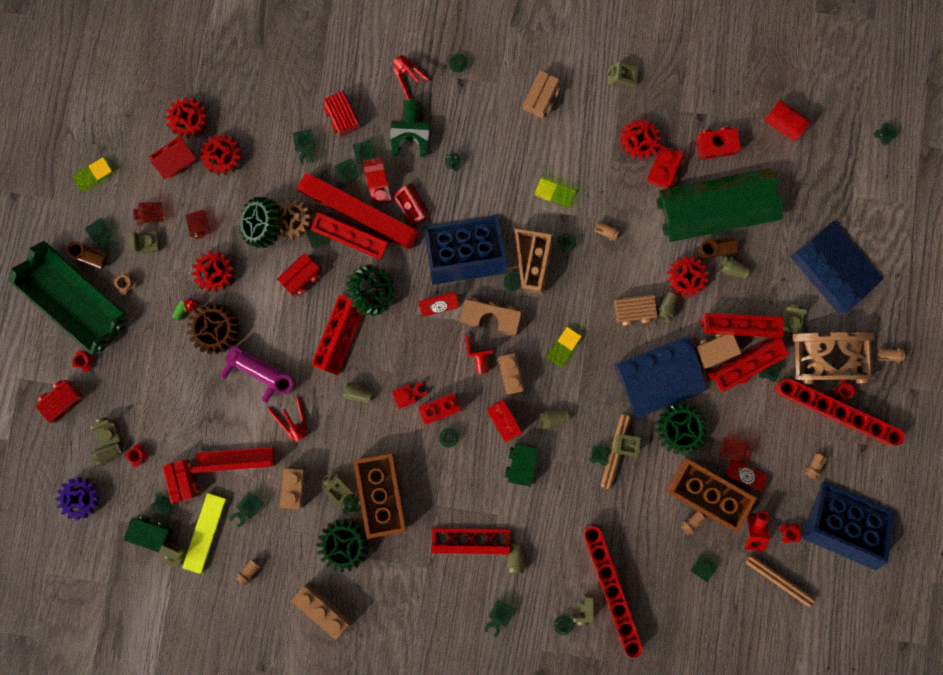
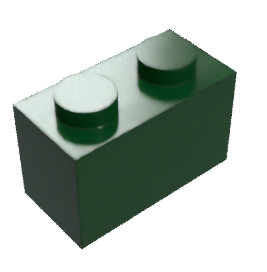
M514 444V448L510 447L508 458L512 459L510 467L507 466L505 471V478H508V483L531 487L538 448Z
M139 514V516L130 519L123 540L159 552L162 545L169 543L174 528L168 527L169 524L166 522L157 521L156 523L150 521V517Z

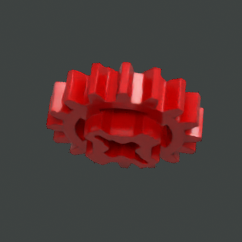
M183 97V101L177 98V104L170 103L172 109H166L169 113V116L165 117L169 121L166 125L172 128L171 132L178 136L183 137L185 135L189 139L190 134H192L194 137H197L196 132L202 133L201 127L207 126L204 120L208 119L207 115L204 114L206 109L202 107L199 101L196 102L194 98H191L190 101L186 97Z
M641 118L638 119L637 123L631 120L630 126L626 124L624 126L625 131L622 130L620 133L622 138L619 139V143H623L620 149H626L625 156L631 154L632 160L635 156L638 157L639 161L642 160L643 156L649 159L650 154L654 155L656 153L655 149L660 147V144L657 142L661 140V137L656 136L659 133V129H653L654 123L648 125L649 120H646L645 123H642ZM642 134V142L638 146V137Z
M215 134V139L208 137L209 143L203 142L202 144L205 146V149H200V152L204 154L200 159L205 161L202 165L208 168L210 173L215 170L217 176L220 175V172L226 176L228 170L233 173V167H239L236 162L242 160L238 155L242 153L241 149L238 148L239 144L234 142L231 136L227 139L225 134L221 138L217 134ZM223 144H227V145L231 146V148H229V147H226V148H225ZM211 162H217L219 166H215Z
M208 251L207 256L201 253L202 259L196 258L195 260L198 264L192 265L196 271L192 272L191 275L197 277L194 279V282L200 283L199 288H205L207 292H210L211 289L214 292H218L219 287L225 290L224 284L230 285L231 283L228 279L234 278L230 274L231 271H234V268L229 266L232 264V261L226 260L227 256L225 254L221 255L219 251H216L215 254L212 251ZM220 261L223 263L225 271L222 270ZM214 269H215V270H216V273H212V274H211V273H210V270H214ZM201 273H204L206 281L203 280Z
M683 256L682 261L676 259V265L671 264L669 266L672 270L666 272V274L670 275L666 282L672 283L669 289L675 288V295L681 292L682 298L686 294L691 298L693 297V292L695 295L700 294L699 289L704 290L706 288L703 284L708 283L709 280L705 279V276L709 272L703 271L706 265L700 266V259L695 262L693 256L689 260H687L686 256ZM681 266L680 274L675 275L677 269ZM684 275L691 276V279L684 278ZM699 279L698 285L694 288L695 280Z

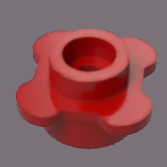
M78 350L73 358L72 366L88 372L91 362L95 359L94 355Z
M841 380L839 386L833 388L832 392L841 399V402L847 403L849 398L856 394V389L848 384L847 380Z
M135 444L134 448L125 453V457L132 463L133 467H139L143 460L148 459L149 454L143 451L140 444Z
M792 523L789 526H780L783 543L788 544L789 542H799L801 540L798 524Z

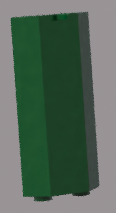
M771 168L659 190V198L656 199L658 209H661L665 216V224H662L663 234L667 235L670 242L782 220L783 201L782 196L778 197L776 186L779 185L778 179Z
M45 241L29 248L26 261L10 270L8 282L91 355L105 350L108 343L127 324L128 314Z

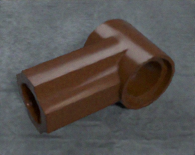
M734 237L706 240L697 247L696 254L702 260L736 254L738 248L737 240ZM704 246L710 248V254L704 251Z
M78 241L70 242L66 248L67 254L70 257L103 270L108 262V254ZM81 247V253L75 255L76 248Z

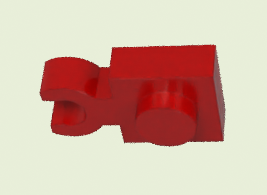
M423 382L417 383L413 389L408 384L391 391L398 409L416 403V396L424 397L428 394L427 391L424 393L418 391V388L424 385Z

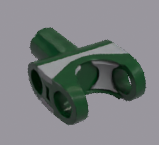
M405 100L403 105V121L392 120L390 136L393 156H398L402 144L406 141H414L418 144L420 157L425 158L427 155L430 122H419V101Z

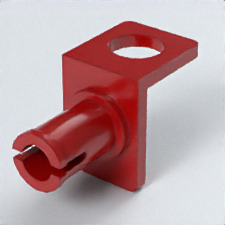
M464 333L468 357H475L476 373L482 374L481 366H483V372L488 373L486 356L494 353L493 348L470 351L468 334Z
M759 511L757 516H747L749 537L746 541L745 549L765 550L770 539L768 530L770 515L768 512ZM753 542H761V543H762L761 545H758V546L751 545V543H753Z

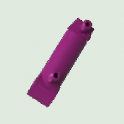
M232 346L224 359L227 363L220 377L227 379L232 368L236 367L266 384L268 388L261 398L265 403H268L275 390L281 394H290L296 388L294 378L236 346ZM284 379L289 381V387L286 390L281 388V382Z

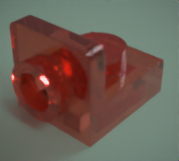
M162 202L138 203L135 209H133V219L137 220V226L143 223L163 222Z
M204 210L185 215L189 236L201 239L206 237V234L211 233Z
M724 437L719 456L746 463V460H749L751 457L752 449L748 443Z

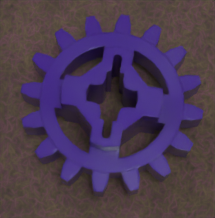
M81 477L75 480L69 479L68 484H62L63 490H57V493L60 494V497L55 498L56 501H60L57 508H63L62 515L68 513L67 519H72L73 517L75 520H80L81 517L83 519L88 518V514L95 513L93 508L99 507L96 500H100L101 497L96 496V493L100 490H94L95 483L88 484V478L83 481ZM74 486H82L83 488L78 490ZM78 507L79 509H82L83 511L78 512V511H74V509Z

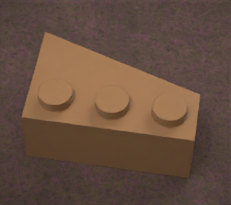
M514 228L522 289L525 292L543 295L554 238L552 234Z

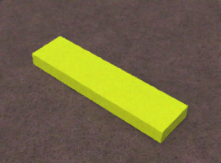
M207 493L182 567L183 569L199 574L203 573L227 498Z

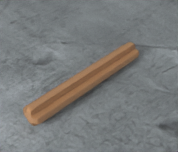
M621 414L601 481V487L611 489L621 455L614 453L616 434L627 435L631 416Z
M750 555L746 559L745 563L806 606L811 607L815 602V598L756 557Z

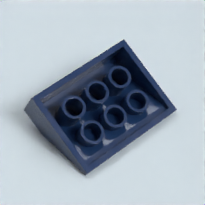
M498 215L424 226L432 285L508 273L507 257Z
M832 221L790 256L839 315L852 309L883 280V277L835 221Z
M689 335L614 365L636 419L707 390Z
M823 481L808 517L803 539L873 570H878L886 565L889 560L896 512Z

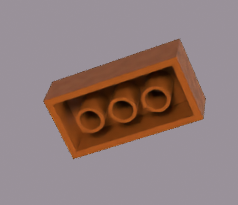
M394 453L354 460L367 539L406 532L407 525Z
M686 458L682 459L664 491L737 533L757 499Z

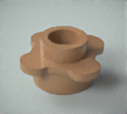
M128 272L115 278L113 282L122 295H126L127 291L135 289L137 285L131 279V274Z

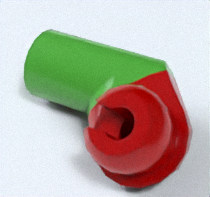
M195 299L180 301L172 317L180 321L185 312L197 309V301Z

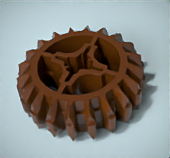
M208 303L207 309L202 305L200 306L201 312L195 310L194 313L197 316H190V320H193V323L187 324L188 327L192 328V330L187 331V334L193 335L189 340L190 342H195L194 347H200V352H205L207 349V354L210 355L213 350L215 354H219L220 349L226 352V345L232 348L233 345L230 341H237V338L233 336L240 333V331L235 330L240 324L233 323L237 320V316H231L233 311L231 309L227 310L225 305L220 308L219 303H215L214 307L211 303ZM221 314L225 320L215 322L210 315ZM204 320L205 326L202 330H200V325ZM212 325L217 326V327L214 329L215 332H211V331H210V330L213 329V328H212ZM227 327V333L223 338L222 331ZM212 336L217 343L207 344L202 338Z

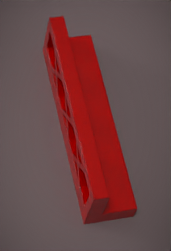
M324 211L317 212L310 229L379 260L383 258L386 248L391 243L389 239Z
M339 295L311 363V366L337 376L340 373L363 312H356L357 306L351 307L352 300L349 301L347 300L348 297ZM347 301L344 309L341 310L343 302ZM338 320V325L334 328V324ZM331 338V342L327 346L328 339ZM324 355L323 362L321 365H319V361L321 357Z
M705 313L700 321V327H704L705 334L782 338L784 335L783 317Z
M768 337L741 352L740 355L725 361L706 373L709 378L715 381L719 391L723 393L789 356V353L781 338Z
M274 447L196 453V467H192V473L275 466Z
M432 528L431 554L510 555V529ZM436 532H444L449 539L444 544L436 543ZM458 533H464L469 539L464 544H458L453 538ZM477 533H483L488 539L483 544H477L472 538ZM497 533H505V544H496L492 538ZM452 540L455 544H447V543H449V542Z

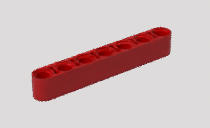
M308 173L304 174L296 188L303 195L408 250L412 249L420 234L406 224Z
M792 379L779 380L775 384L774 388L777 395L882 444L899 446L905 440L902 430ZM784 383H787L789 386L787 393L782 389ZM802 391L807 394L805 401L800 398ZM820 399L824 402L823 409H820L818 406ZM838 407L842 410V415L840 417L836 415V409ZM855 416L859 417L860 422L858 425L854 423ZM873 424L877 426V432L875 434L872 432ZM892 432L895 435V439L893 442L890 440V434Z
M587 525L583 529V538L622 648L627 656L637 658L642 653V645L602 532L595 525ZM591 529L597 531V536L594 539H588L587 537L588 531ZM597 548H602L604 551L600 558L594 556V551ZM602 568H610L608 576H601ZM610 586L617 587V591L614 595H609L607 593V590ZM617 605H623V611L620 614L614 613V608ZM630 624L629 631L621 632L622 625ZM630 643L637 644L634 651H628L627 648Z

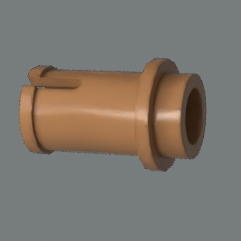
M601 221L598 222L594 230L595 233L610 238L609 241H615L620 231L616 226L613 228Z
M896 348V350L878 349V361H895L896 363L904 361L905 352L900 348Z
M816 453L809 468L805 469V474L816 480L817 477H820L819 473L827 458Z
M697 511L689 520L682 522L681 529L688 536L690 534L693 535L694 530L705 522L706 519Z
M250 559L242 572H238L236 579L243 585L250 583V579L261 566L253 559Z

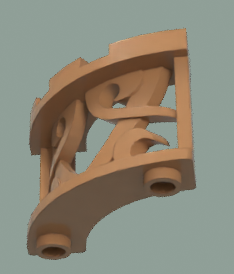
M831 332L830 336L819 333L793 334L796 363L795 380H802V384H814V380H856V383H869V379H875V375H872L871 341H875L874 333ZM835 341H838V346L844 354L851 356L838 370L821 357L832 351ZM803 342L807 352L809 353V355L803 357ZM824 343L827 347L826 350L818 353L817 350H822L820 344ZM847 343L851 344V348L849 350L846 349ZM813 359L815 361L807 366V368H815L813 374H804V360ZM858 366L860 367V373L857 372ZM823 370H825L826 372H828L829 374H831V375H833V376H820V375L823 373ZM849 370H850V372H851V374H852V375H843V374H845V373H846L847 371H849Z

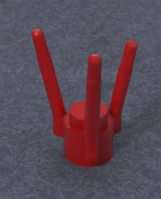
M405 55L398 56L392 63L395 67L393 72L396 74L407 100H411L401 74L406 75L409 73L419 83V78L411 70L413 69L426 81L430 80Z
M299 397L296 398L302 426L300 423L294 425L287 411L283 409L282 412L290 425L288 429L278 415L270 407L267 408L287 433L288 437L293 439L294 442L308 436L306 431L309 430Z

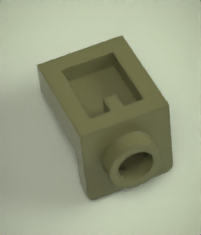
M623 62L611 65L607 72V84L620 83L630 87L636 86L638 67Z
M157 231L144 233L130 232V237L128 238L130 249L136 253L160 251L159 233Z
M793 304L790 307L784 308L782 314L784 332L801 334L803 318L808 310L802 309L800 305Z
M104 417L96 420V424L91 425V429L96 430L101 447L122 441L115 419Z
M616 434L614 453L638 457L642 449L641 437Z
M335 471L332 474L326 475L321 482L323 491L338 506L353 494L352 490L339 478Z
M166 543L161 546L158 552L162 554L160 561L171 567L178 568L186 550L171 543Z
M584 595V600H580V611L584 615H572L573 622H577V625L585 626L589 625V622H594L592 595Z

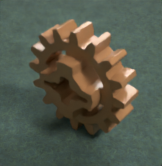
M287 199L286 204L281 201L280 210L283 211L281 217L284 219L282 226L287 231L281 228L280 232L282 235L278 236H282L286 241L289 237L292 241H295V236L301 239L302 232L308 233L305 228L311 227L308 221L312 220V217L307 215L310 213V210L305 208L304 203L301 202L299 204V201L296 199L293 203L290 199ZM295 209L299 210L301 214L296 213Z

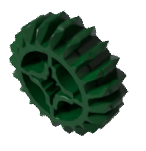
M264 196L254 197L248 201V204H244L245 209L241 210L242 217L239 218L241 223L238 225L241 227L240 234L243 235L242 239L246 241V244L254 248H268L274 245L275 241H278V235H282L280 230L283 228L282 221L284 219L281 217L283 211L280 210V205L273 199Z
M372 264L362 265L358 269L353 270V274L348 277L350 281L345 284L349 287L345 293L350 294L347 300L353 301L351 307L357 306L356 312H363L365 316L381 315L390 309L389 306L394 303L392 299L396 297L392 293L396 290L391 285L394 281L389 280L391 274H385V269H379V265L372 266ZM375 288V290H373L372 292H366L370 289Z
M677 403V409L671 404V411L664 408L663 411L666 416L659 414L658 417L662 419V422L656 421L655 423L656 425H661L660 429H655V432H661V435L657 436V440L664 439L660 445L664 447L668 444L666 450L670 452L674 448L673 453L676 455L679 453V450L681 455H686V449L692 454V446L699 450L700 447L697 442L704 444L705 441L701 439V436L707 437L708 435L703 433V429H708V426H702L706 418H699L702 415L701 411L695 414V406L689 410L690 406L688 403L684 407L682 403ZM677 413L687 414L680 422L670 419ZM691 418L695 423L696 432L690 429ZM667 424L673 429L672 439L668 436ZM684 425L687 433H679L678 426ZM683 436L692 439L685 445L676 444Z
M346 519L342 520V525H340L339 520H335V527L332 523H329L327 525L329 530L326 528L322 529L325 536H318V539L323 542L317 543V547H323V549L317 553L318 555H325L321 558V562L327 559L329 561L326 564L327 568L333 564V571H336L338 566H340V572L343 573L346 566L350 572L352 571V565L356 569L359 567L357 560L361 563L365 561L361 555L368 556L369 553L363 549L370 547V544H364L369 539L362 537L366 532L365 529L361 532L358 531L361 526L360 524H357L355 528L352 527L354 524L353 520L349 522V525H347ZM337 530H347L354 535L345 538ZM333 535L335 548L329 551L328 541L330 536ZM351 540V542H349L346 546V548H348L347 550L345 548H342L336 551V549L339 548V545L341 544L339 543L340 541L342 543H345ZM358 540L359 550L356 557H354L351 545L354 541ZM341 553L346 558L348 557L349 561H340L333 556Z

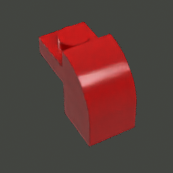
M382 157L364 160L366 180L373 204L391 200Z

